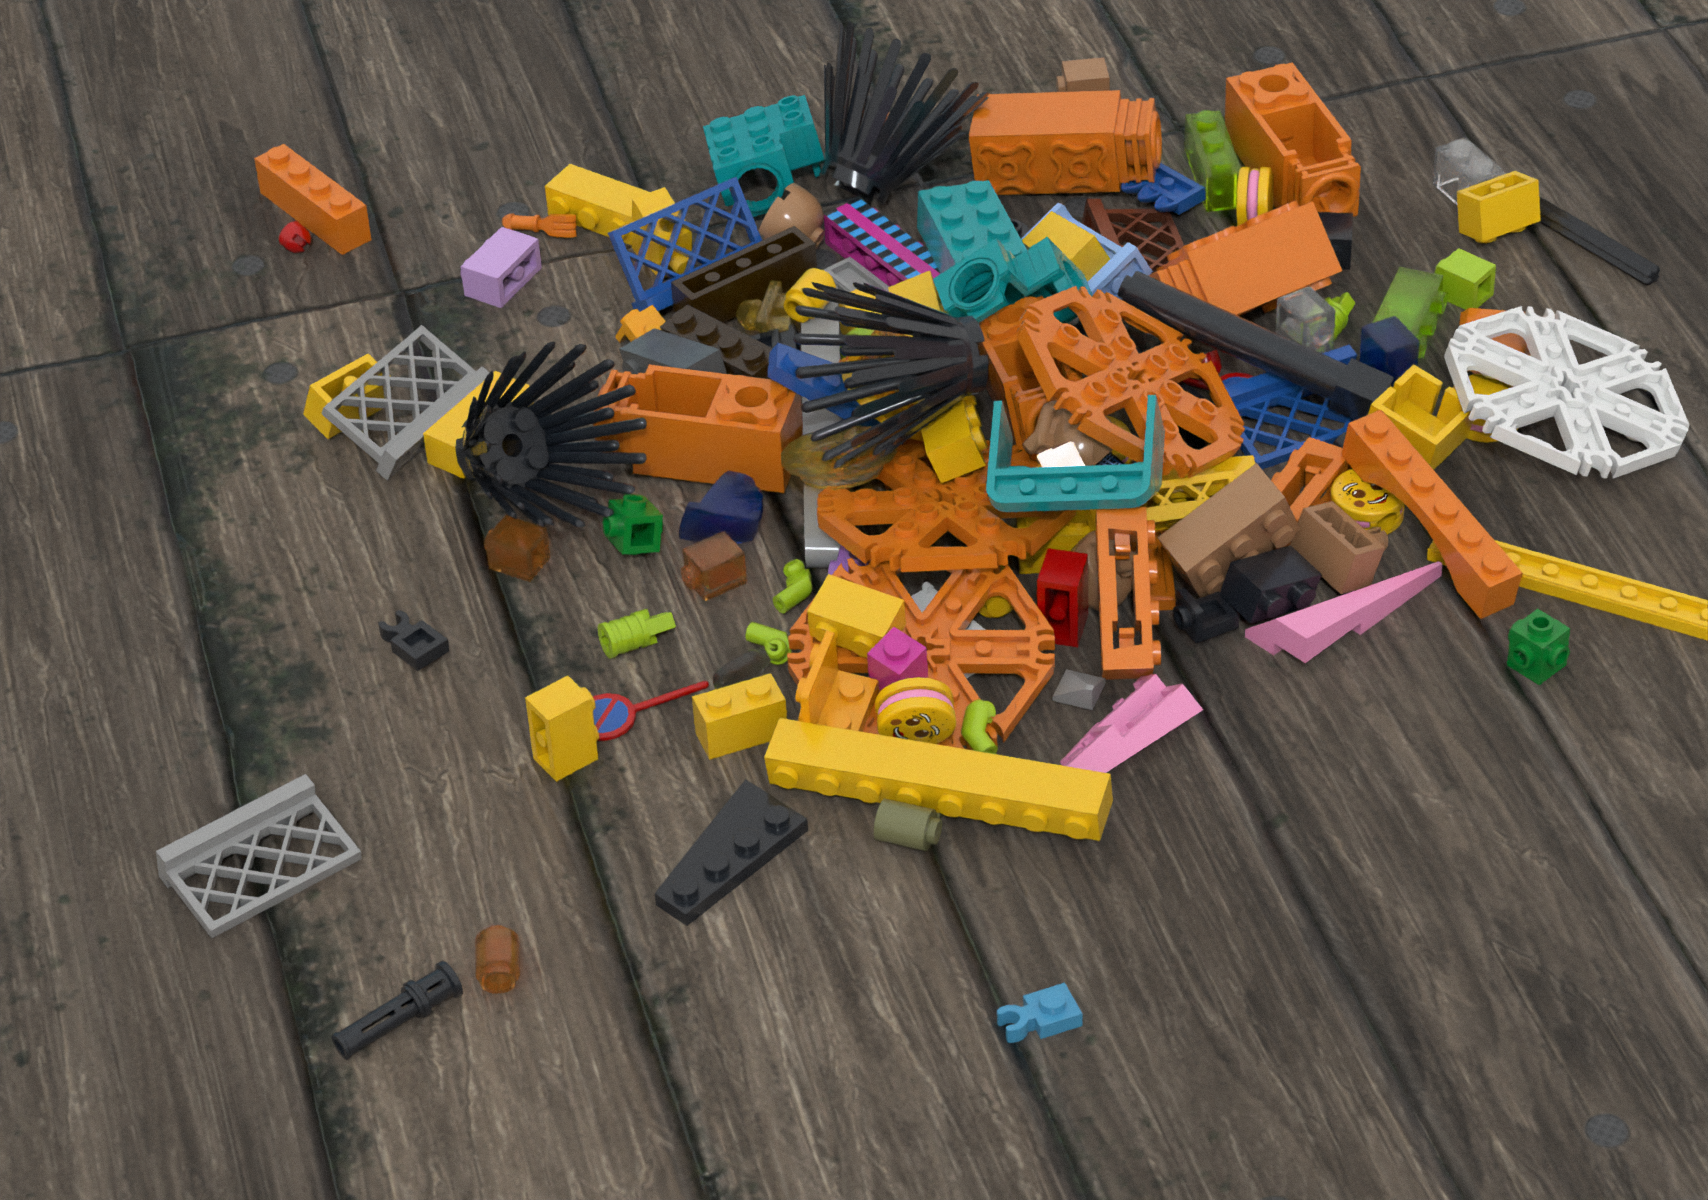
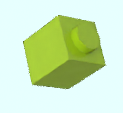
M1458 248L1446 259H1442L1436 266L1434 278L1436 279L1435 296L1465 310L1467 308H1479L1494 295L1496 265Z

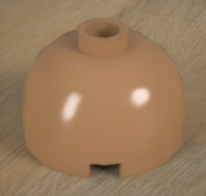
M792 183L785 188L791 192L785 200L777 197L771 205L759 228V234L764 236V240L795 226L815 242L817 248L825 235V231L821 229L824 222L823 208L811 193L796 183Z

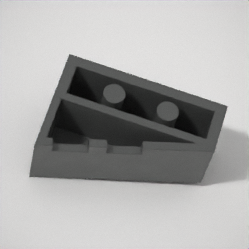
M656 328L619 348L623 359V372L629 371L631 374L645 373L649 364L727 374L719 349Z

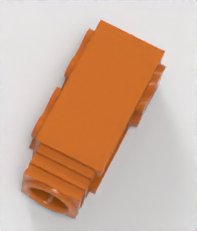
M1293 62L1278 64L1274 67L1254 72H1244L1241 75L1226 78L1224 137L1244 165L1250 167V170L1253 168L1260 170L1261 167H1270L1272 169L1273 205L1277 209L1296 200L1299 207L1313 201L1317 212L1353 213V217L1357 216L1361 166L1355 163V158L1351 155L1352 140Z
M1120 90L989 94L987 96L989 98L973 113L969 143L975 181L989 180L997 195L1120 192L1121 183H1129L1132 180H1136V183H1142V180L1155 182L1156 169L1160 167L1162 155L1161 122L1159 113L1155 108V98H1149L1148 101H1142V98H1137L1136 101H1129V99H1121Z
M1296 200L1251 218L1237 227L1231 226L1183 246L1181 249L1167 255L1169 262L1157 268V271L1149 276L1230 313L1241 316L1262 307L1264 313H1267L1332 284L1330 277L1341 272L1342 268L1313 201L1299 207Z
M1043 296L1024 297L1014 304L1001 308L979 322L985 342L976 343L979 356L988 355L986 389L993 403L994 401L1003 402L1013 435V442L1015 445H1018L1019 451L1023 450L1022 444L1035 431L1042 406L1048 402L1017 339V330L1021 325L1019 322L1021 315L1029 304L1044 299ZM1052 357L1064 378L1072 382L1083 379L1080 371ZM1029 454L1031 460H1036V455L1038 454Z
M650 364L645 373L631 374L629 371L621 373L618 370H611L606 383L599 390L598 396L626 385L634 386L636 393L633 396L594 410L597 411L609 407L613 409L614 416L611 419L594 423L593 426L636 418H644L647 426L642 430L594 439L595 441L617 440L619 448L611 452L645 453L647 459L643 464H632L633 474L785 493L803 447L801 395L774 380Z

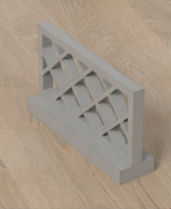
M421 325L323 407L321 414L379 463L376 471L388 481L425 449L423 433L481 384L490 372L483 366L475 371ZM419 341L423 342L432 350L433 357L414 356L413 346ZM391 364L407 365L409 378L389 376V366ZM415 366L434 367L435 380L416 378ZM441 368L454 369L463 378L459 381L442 380ZM366 385L383 386L384 398L365 397L364 387ZM391 387L410 388L411 400L392 399ZM417 388L436 390L437 400L435 402L418 401ZM341 406L359 407L360 420L347 419L337 410ZM366 407L384 408L386 421L367 420ZM393 409L412 410L413 421L410 423L394 422ZM368 430L387 431L388 442L380 448L368 437Z
M306 774L156 851L160 879L167 888L171 886L174 888L211 939L362 859L360 849L317 797L315 785ZM313 812L321 821L318 830L295 827L298 820ZM271 834L285 836L281 850L258 845L260 840ZM292 838L315 841L311 854L288 851ZM322 842L340 845L345 851L334 858L318 855ZM233 854L247 856L244 869L221 866L223 859ZM254 858L278 860L274 874L252 871ZM285 862L308 865L306 873L298 877L281 875ZM196 873L210 875L206 889L189 887L183 880ZM217 877L240 880L236 894L213 890ZM247 881L270 885L268 893L260 897L243 895ZM209 902L231 904L232 908L230 913L213 921L207 913Z

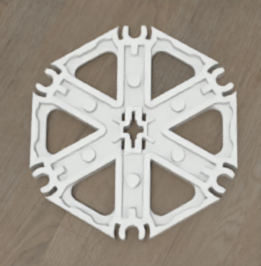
M1522 306L1460 325L1456 329L1453 338L1450 339L1444 355L1464 414L1471 411L1469 415L1471 421L1476 419L1485 420L1486 422L1482 429L1484 433H1492L1490 438L1577 475L1579 470L1582 476L1587 477L1591 467L1600 472L1602 478H1607L1609 472L1612 473L1613 478L1673 458L1678 453L1688 432L1689 422L1666 368L1659 371L1661 366L1659 361L1654 363L1645 362L1644 360L1648 352L1645 349H1639L1640 345L1558 310L1554 314L1551 309L1546 308L1543 317L1535 314L1533 307L1530 306L1527 307L1524 314ZM1507 333L1517 334L1525 340L1531 356L1494 341L1491 338ZM1569 339L1608 356L1579 365ZM1467 371H1478L1487 378L1497 379L1513 387L1490 395L1475 394ZM1636 388L1645 389L1654 396L1659 411L1619 394ZM1554 416L1567 451L1557 450L1551 444L1540 439L1520 434L1516 429ZM1603 426L1624 434L1625 437L1632 441L1642 442L1647 447V450L1621 458L1611 449Z

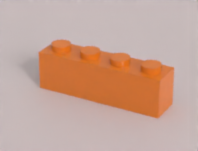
M282 144L273 147L268 152L254 158L260 193L341 255L372 240L366 204L288 146Z

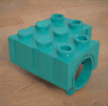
M795 95L787 96L779 100L777 104L767 107H751L744 114L731 118L719 117L711 121L709 125L703 126L718 184L737 177L739 180L746 171L756 168L769 170L776 176L777 186L772 195L767 199L757 202L746 200L753 217L767 213L776 198L782 197L784 189L794 183L791 174L792 170L812 165L815 177L820 176L821 170L819 165L824 164L825 158L805 95L799 97ZM729 188L722 191L721 194L725 206L734 205Z
M1048 237L1016 257L1010 251H1006L1003 244L996 238L933 278L944 310L954 317L973 316L978 323L1001 308L1014 304L1024 297L1043 296L1047 298L1074 286H1077V290L1081 286L1085 287L1089 295L1093 296L1084 273ZM1069 307L1054 312V316L1061 323H1069L1078 317Z

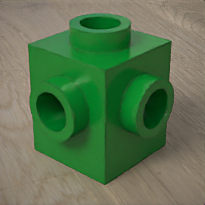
M627 494L623 496V499L609 500L608 507L614 511V514L609 517H603V533L622 555L660 552L663 514L642 495Z
M1536 609L1524 619L1517 620L1508 633L1507 666L1534 683L1541 685L1566 666L1570 654L1568 647L1570 628L1539 609Z

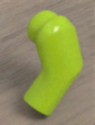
M756 622L749 624L745 635L746 641L764 646L767 659L771 663L776 665L785 664L788 661L787 653L793 652L792 649H789L787 633Z

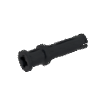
M439 961L435 964V970L416 982L413 980L405 982L399 995L375 1010L370 1011L338 1033L332 1034L331 1039L338 1053L347 1060L351 1055L385 1036L414 1016L426 1018L431 1014L432 1008L449 997L458 998L463 995L461 982L454 970L447 962ZM439 986V987L435 988L434 990H432L431 992H428L429 990L433 989L434 987ZM390 1016L388 1019H386V1020H384L383 1022L379 1023L378 1025H376L375 1027L371 1028V1029L368 1030L367 1032L362 1033L364 1030H366V1029H368L369 1027L373 1026L374 1024H376L377 1022L381 1021V1020L384 1019L385 1017Z

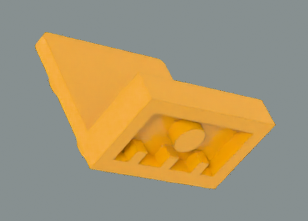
M826 631L821 645L815 644L811 651L809 668L811 669L808 677H802L797 686L795 699L796 702L801 704L798 721L863 732L879 691V681L839 671L835 632Z

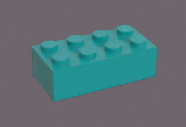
M989 180L971 181L967 184L947 187L936 186L932 189L918 191L917 229L940 274L996 238L1003 244L1004 249L1010 251L1015 257L1027 250Z

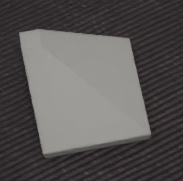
M1066 669L1053 694V701L1093 710L1106 684V679Z

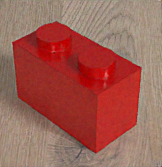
M1048 548L1037 578V607L1053 628L1055 644L1078 648L1088 618V554Z

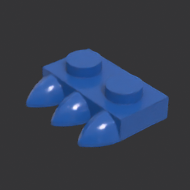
M1162 163L1156 169L1155 182L1142 180V183H1136V180H1132L1129 183H1122L1121 190L1125 193H1138V200L1140 202H1155L1154 207L1158 212L1173 211L1180 215L1206 200L1204 186Z

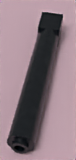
M1136 271L1132 277L1126 275L1118 290V296L1123 301L1180 333L1331 400L1329 409L1351 419L1357 420L1367 416L1371 404L1390 386L1392 387L1394 377L1353 358H1351L1348 365L1139 271Z

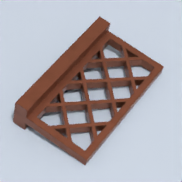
M1086 199L1082 224L1123 247L1121 245L1123 241L1129 242L1136 246L1141 254L1148 252L1158 257L1159 259L1155 261L1142 255L1152 269V273L1169 262L1167 255L1184 246L1170 212H1158L1155 209H1105L1101 199ZM1111 222H1121L1127 225V227L1122 228ZM1147 222H1161L1163 226L1158 228ZM1138 230L1150 237L1145 239L1134 234V232ZM1161 241L1171 246V248L1168 250L1155 243Z

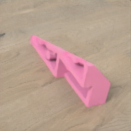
M1438 561L1245 629V637L1272 655L1284 649L1306 663L1349 631L1353 630L1361 635L1442 576V563Z
M1157 674L1142 676L1133 683L1136 690L1126 699L1121 698L1117 700L1112 706L1113 711L1102 721L1096 723L1060 763L1062 766L1107 773L1203 709L1183 684L1166 687Z

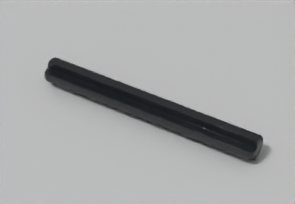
M1539 196L1541 220L1539 222L1645 285H1651L1654 281L1658 280L1660 272L1658 265Z

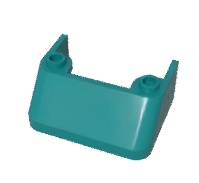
M1148 395L1143 462L1121 465L1033 468L1011 466L1013 435L1003 402L994 401L986 491L991 505L1002 512L1136 508L1145 504L1158 493L1162 485L1165 429L1157 396Z

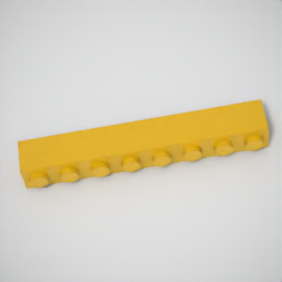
M930 270L888 287L891 293L947 313L943 308ZM899 334V336L913 337L912 335ZM974 395L966 396L921 429L926 454L941 484L986 466L982 450L988 448L980 428L982 423L974 406L977 405ZM924 398V399H921V400H919V401H916L915 404H917V403H919V402L925 400V398Z
M779 718L764 756L769 784L778 785L782 788H797L819 792L826 796L837 795L855 798L867 803H881L885 798L935 809L936 813H941L948 817L959 816L982 820L993 825L1005 824L1026 828L1034 832L1068 835L1074 839L1085 838L1100 841L1113 802L1110 773Z

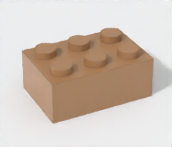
M1256 463L1160 535L1158 539L1174 568L1198 598L1218 591L1220 592L1232 561L1272 551L1275 548H1282L1292 541L1300 527L1285 496Z

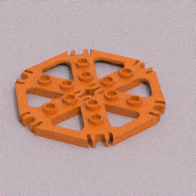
M1077 286L1029 304L1019 319L1021 325L1017 330V339L1048 402L1052 399H1058L1053 408L1056 410L1064 408L1070 411L1072 416L1068 422L1071 425H1076L1081 421L1077 430L1136 462H1143L1148 395H1156L1165 429L1163 475L1167 476L1174 468L1180 478H1184L1186 474L1188 478H1191L1233 457L1242 446L1241 444L1244 439L1240 436L1245 431L1243 427L1244 422L1212 361L1202 363L1206 358V354L1203 352L1200 354L1191 352L1188 347L1192 341L1190 339H1183L1180 342L1184 334L1108 292L1104 294L1101 290L1097 289L1093 296H1091L1083 286L1079 290H1077ZM1069 307L1077 314L1088 337L1081 334L1073 325L1061 323L1054 316V312ZM1122 318L1135 328L1154 335L1163 344L1139 354L1134 341L1130 338L1122 322ZM1052 357L1088 377L1077 382L1067 380L1060 374ZM1189 377L1202 379L1210 390V396L1214 404L1207 399H1199L1184 391L1177 383ZM1125 408L1139 438L1111 423L1105 416ZM1178 426L1211 444L1200 450L1191 448L1182 439Z
M986 440L988 448L982 450L986 466L942 484L936 472L921 461L922 459H929L924 443L901 444L898 448L888 453V456L873 455V452H871L870 460L864 455L821 491L817 498L818 527L863 563L866 564L871 559V566L876 567L881 562L889 561L891 571L901 568V572L997 568V563L1002 566L1008 565V555H1014L1024 560L1026 559V552L1033 556L1076 515L1077 510L1002 512L995 509L991 505L986 491L990 440ZM1018 445L1012 446L1011 466L1033 468L1038 465L1036 460L1030 459L1029 454L1024 448L1019 452ZM867 476L881 480L894 491H875L867 488L859 489L855 492H850L849 490L855 486L858 480ZM1040 517L1031 526L1026 528H1013L1001 520L1003 518ZM893 524L880 535H866L855 527L857 525ZM947 531L968 546L929 548Z
M929 547V548H950V547ZM851 557L847 559V572L841 563L832 574L833 576L904 600L906 625L902 632L927 648L928 678L941 681L951 689L954 699L956 727L947 739L937 745L965 749L963 746L966 745L967 750H973L963 738L961 728L966 707L971 702L980 698L963 673L1018 674L1024 679V685L1006 710L1001 714L991 717L993 719L992 722L986 726L985 732L997 747V733L1001 736L1004 743L1052 677L1055 667V654H1044L1041 652L1043 650H1055L1054 630L1009 565H1006L1002 571L1001 565L998 563L997 568L946 570L951 575L925 610L921 612L897 576L901 572V568L891 571L889 561L881 562L878 566L873 567L871 566V559L868 561V565L859 566ZM994 596H1001L1007 599L1025 625V630L965 629L985 602ZM813 600L791 627L790 635L788 636L789 649L802 650L799 653H787L788 671L797 686L802 677H808L811 669L809 668V660L813 646L815 644L821 645L820 641L809 635L807 611ZM836 645L839 671L868 673L867 658L857 655L852 650ZM875 701L863 732L879 735L877 728L878 713L875 711Z

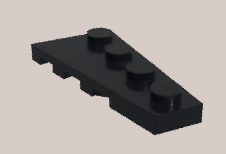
M745 779L655 892L656 906L688 926L808 831L807 818Z

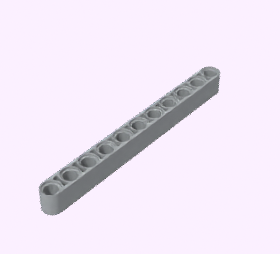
M829 302L823 309L835 311V307L839 306V304ZM820 318L808 319L806 322H801V333L840 335V321ZM801 345V351L830 362L839 363L841 359L840 346ZM802 396V404L806 401H809L807 398ZM827 409L809 413L802 411L806 569L829 568L831 560L837 561L841 544L818 527L817 498L821 491L844 473V464L833 469L835 462L843 457V453L828 461H822V456L825 452L843 443V431L817 442H813L810 437L813 432L839 422L842 418Z

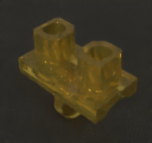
M770 281L763 302L759 299L745 300L739 305L736 317L746 330H758L760 333L777 328L779 332L789 330V325L793 324V319L784 309L786 293H782V283Z

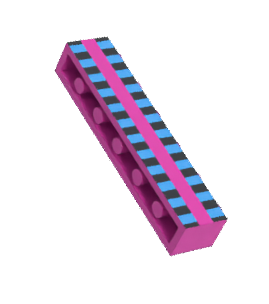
M859 197L824 214L825 244L843 258H853L888 286H893L929 270L933 278L940 275L929 250L921 242L913 239L898 225L892 223L880 214L876 208L871 207Z

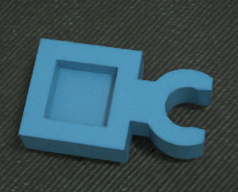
M1062 983L1023 995L1022 1007L1017 1005L1000 1007L997 1010L998 1026H1003L1008 1023H1014L1006 1026V1040L1008 1043H1015L1023 1040L1028 1032L1036 1030L1040 1039L1081 1027L1083 1026V1014L1067 985Z

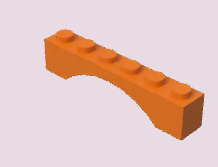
M1379 410L1348 423L1341 454L1342 457L1364 482L1376 484L1388 490L1416 515L1439 549L1457 592L1478 617L1482 619L1514 605L1523 574L1521 570L1385 413Z

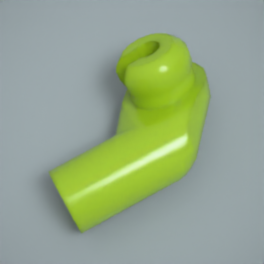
M799 559L785 564L783 572L787 576V588L773 597L775 608L783 614L805 600L813 589L811 573L809 569H805L803 561Z
M977 699L966 707L961 734L973 751L996 754L998 747L985 732L987 724L993 720L991 717L996 716V709L990 701Z

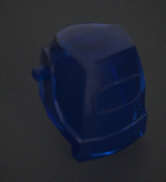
M725 472L700 503L689 502L687 504L679 527V538L693 542L705 541L718 544H736L752 541L761 525L763 513V495L753 478L739 472Z

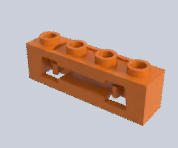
M1308 437L1299 450L1295 449L1291 453L1284 469L1281 472H1276L1272 477L1271 481L1285 496L1297 523L1303 508L1331 502L1332 483L1340 474L1351 469V466L1341 455L1343 448ZM1305 485L1304 490L1300 493L1301 488ZM1328 489L1324 496L1320 499L1325 490Z
M1146 507L1096 509L1095 526L1102 678L1106 680L1139 679L1142 676L1152 675L1154 665H1161L1160 640H1152V625H1159L1158 600H1151L1150 585H1157V561L1149 560L1148 545H1155V521L1147 520ZM1109 540H1114L1115 556H1109ZM1130 542H1136V555H1133L1132 580L1135 631H1140V645L1134 646V628H1119V648L1113 649V632H1117L1118 624L1115 560L1130 559Z

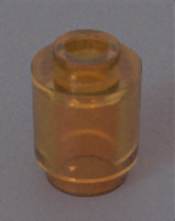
M501 925L490 926L480 931L475 937V976L480 982L481 988L486 992L493 994L509 992L515 987L516 981L520 977L519 937L516 932Z

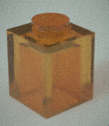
M505 515L495 528L490 529L485 538L484 547L487 551L489 569L531 582L551 558L547 528L521 519H515L508 515Z
M725 531L682 549L684 567H681L682 579L689 589H694L704 601L747 583L745 553Z

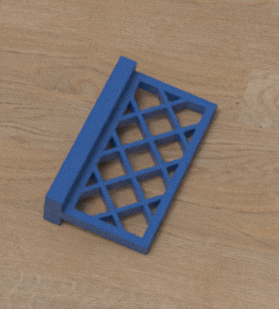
M737 177L728 179L608 232L636 300L631 304L633 309H638L640 312L651 305L657 311L672 305V281L762 241ZM728 188L734 200L731 213L715 207L720 192ZM710 197L708 203L702 201L703 199ZM692 204L706 210L700 227L684 221L688 208ZM676 211H679L677 217L674 216V215H671L672 213H674V212H676ZM713 213L728 220L722 237L707 231ZM664 218L675 223L669 241L653 234L658 219ZM735 223L746 229L750 243L739 246L729 241ZM648 224V227H647V230H646V231L643 230V229H640V227L645 226V225ZM682 227L697 233L692 251L676 245ZM633 232L644 237L638 255L627 251L621 237L622 235ZM704 237L720 244L715 259L709 260L698 255ZM650 241L666 247L661 265L644 259ZM726 248L732 249V251L725 254ZM673 251L689 258L684 273L678 274L667 269ZM696 261L701 263V265L694 268ZM642 265L658 272L653 287L643 290L638 278ZM665 275L671 277L670 279L663 282Z
M1350 345L1322 353L1347 365L1351 358L1355 360L1357 358V354ZM1269 372L1225 386L1241 418L1250 417L1258 420L1255 429L1243 426L1245 431L1240 437L1244 440L1240 449L1245 456L1253 455L1255 464L1257 463L1262 470L1288 461L1291 453L1295 449L1299 450L1305 441L1299 442L1287 438L1290 429L1309 434L1311 438L1333 444L1338 436L1347 431L1348 423L1355 421L1329 409V399L1325 398L1323 406L1302 400L1303 397L1315 393ZM1279 405L1292 408L1289 417L1269 412L1268 409ZM1297 410L1317 415L1316 424L1294 419ZM1323 418L1345 423L1344 428L1338 430L1321 427ZM1263 422L1285 427L1282 435L1278 436L1260 431ZM1256 441L1276 446L1277 448L1274 452L1260 456L1254 444Z

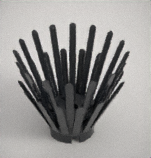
M839 21L835 76L832 65L829 62L827 66L824 64L825 163L819 175L827 179L832 170L834 172L832 177L836 179L834 185L870 202L875 193H879L878 205L883 206L890 192L902 185L967 134V132L957 134L962 129L960 124L989 98L987 97L989 92H982L978 96L969 97L979 85L978 82H972L960 94L957 89L950 90L931 112L958 75V70L952 68L948 70L925 103L923 99L933 85V80L930 78L923 80L909 102L931 61V55L923 53L889 113L905 71L904 66L901 64L896 65L894 68L901 49V41L897 38L892 40L871 97L868 94L878 53L875 50H871L874 31L869 27L865 31L850 101L857 40L853 37V23L848 22L845 37L844 26Z
M815 282L811 283L818 290L802 288V292L806 296L868 311L839 306L835 307V311L797 306L795 311L801 316L840 321L844 326L913 336L803 333L793 336V341L799 345L842 346L840 353L843 356L894 355L893 357L813 365L796 369L795 375L799 379L853 373L851 377L844 381V386L851 390L806 401L801 406V410L805 413L899 390V392L860 405L852 411L851 417L813 432L810 437L813 442L820 441L925 398V400L825 452L822 456V461H828L863 442H867L837 460L833 469L846 464L874 446L876 447L873 455H877L884 450V456L966 396L979 394L978 392L985 390L988 380V355L979 356L976 343L985 342L979 323L973 316L954 317L867 283L863 285L854 282L853 285L857 290L873 295L876 299Z
M552 341L544 345L504 393L526 359V352L510 358L487 400L486 397L494 377L493 371L486 376L478 400L475 396L473 397L467 420L462 425V427H465L463 437L456 440L457 462L464 475L471 481L476 480L490 500L494 498L511 517L517 519V514L506 500L538 526L545 527L546 523L554 525V521L531 503L564 522L576 527H585L586 525L583 520L526 488L604 517L613 515L614 511L609 507L598 504L596 498L543 479L625 495L632 494L635 491V486L612 481L614 474L610 471L554 463L643 464L647 459L645 453L611 452L618 450L619 442L617 440L575 441L642 430L646 428L647 422L644 418H636L580 428L613 418L614 411L612 408L607 407L597 411L594 410L635 395L636 390L632 385H626L554 413L598 389L599 383L594 379L615 366L614 361L610 359L600 362L533 403L574 369L576 365L574 361L587 348L584 344L576 345L514 399L555 348L556 343Z

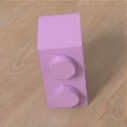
M501 227L469 259L465 260L461 266L464 295L502 308L542 268L538 238Z

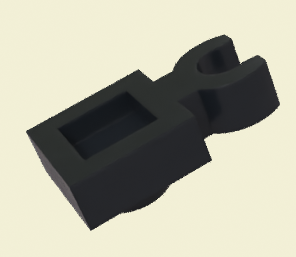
M398 610L395 612L397 624L395 626H390L384 621L378 622L380 636L384 641L391 643L392 652L417 671L450 651L446 637L423 620L415 625H411L409 616L403 611Z

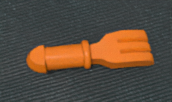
M512 213L502 218L504 228L513 231L530 230L537 233L543 230L553 237L571 238L577 236L575 230L576 215L550 214L546 218H540L539 215L522 216Z

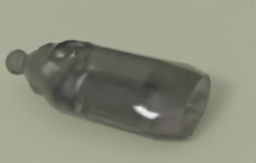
M770 648L772 651H777V648ZM765 649L749 650L722 666L713 675L714 688L726 687L756 678L762 674L771 661Z

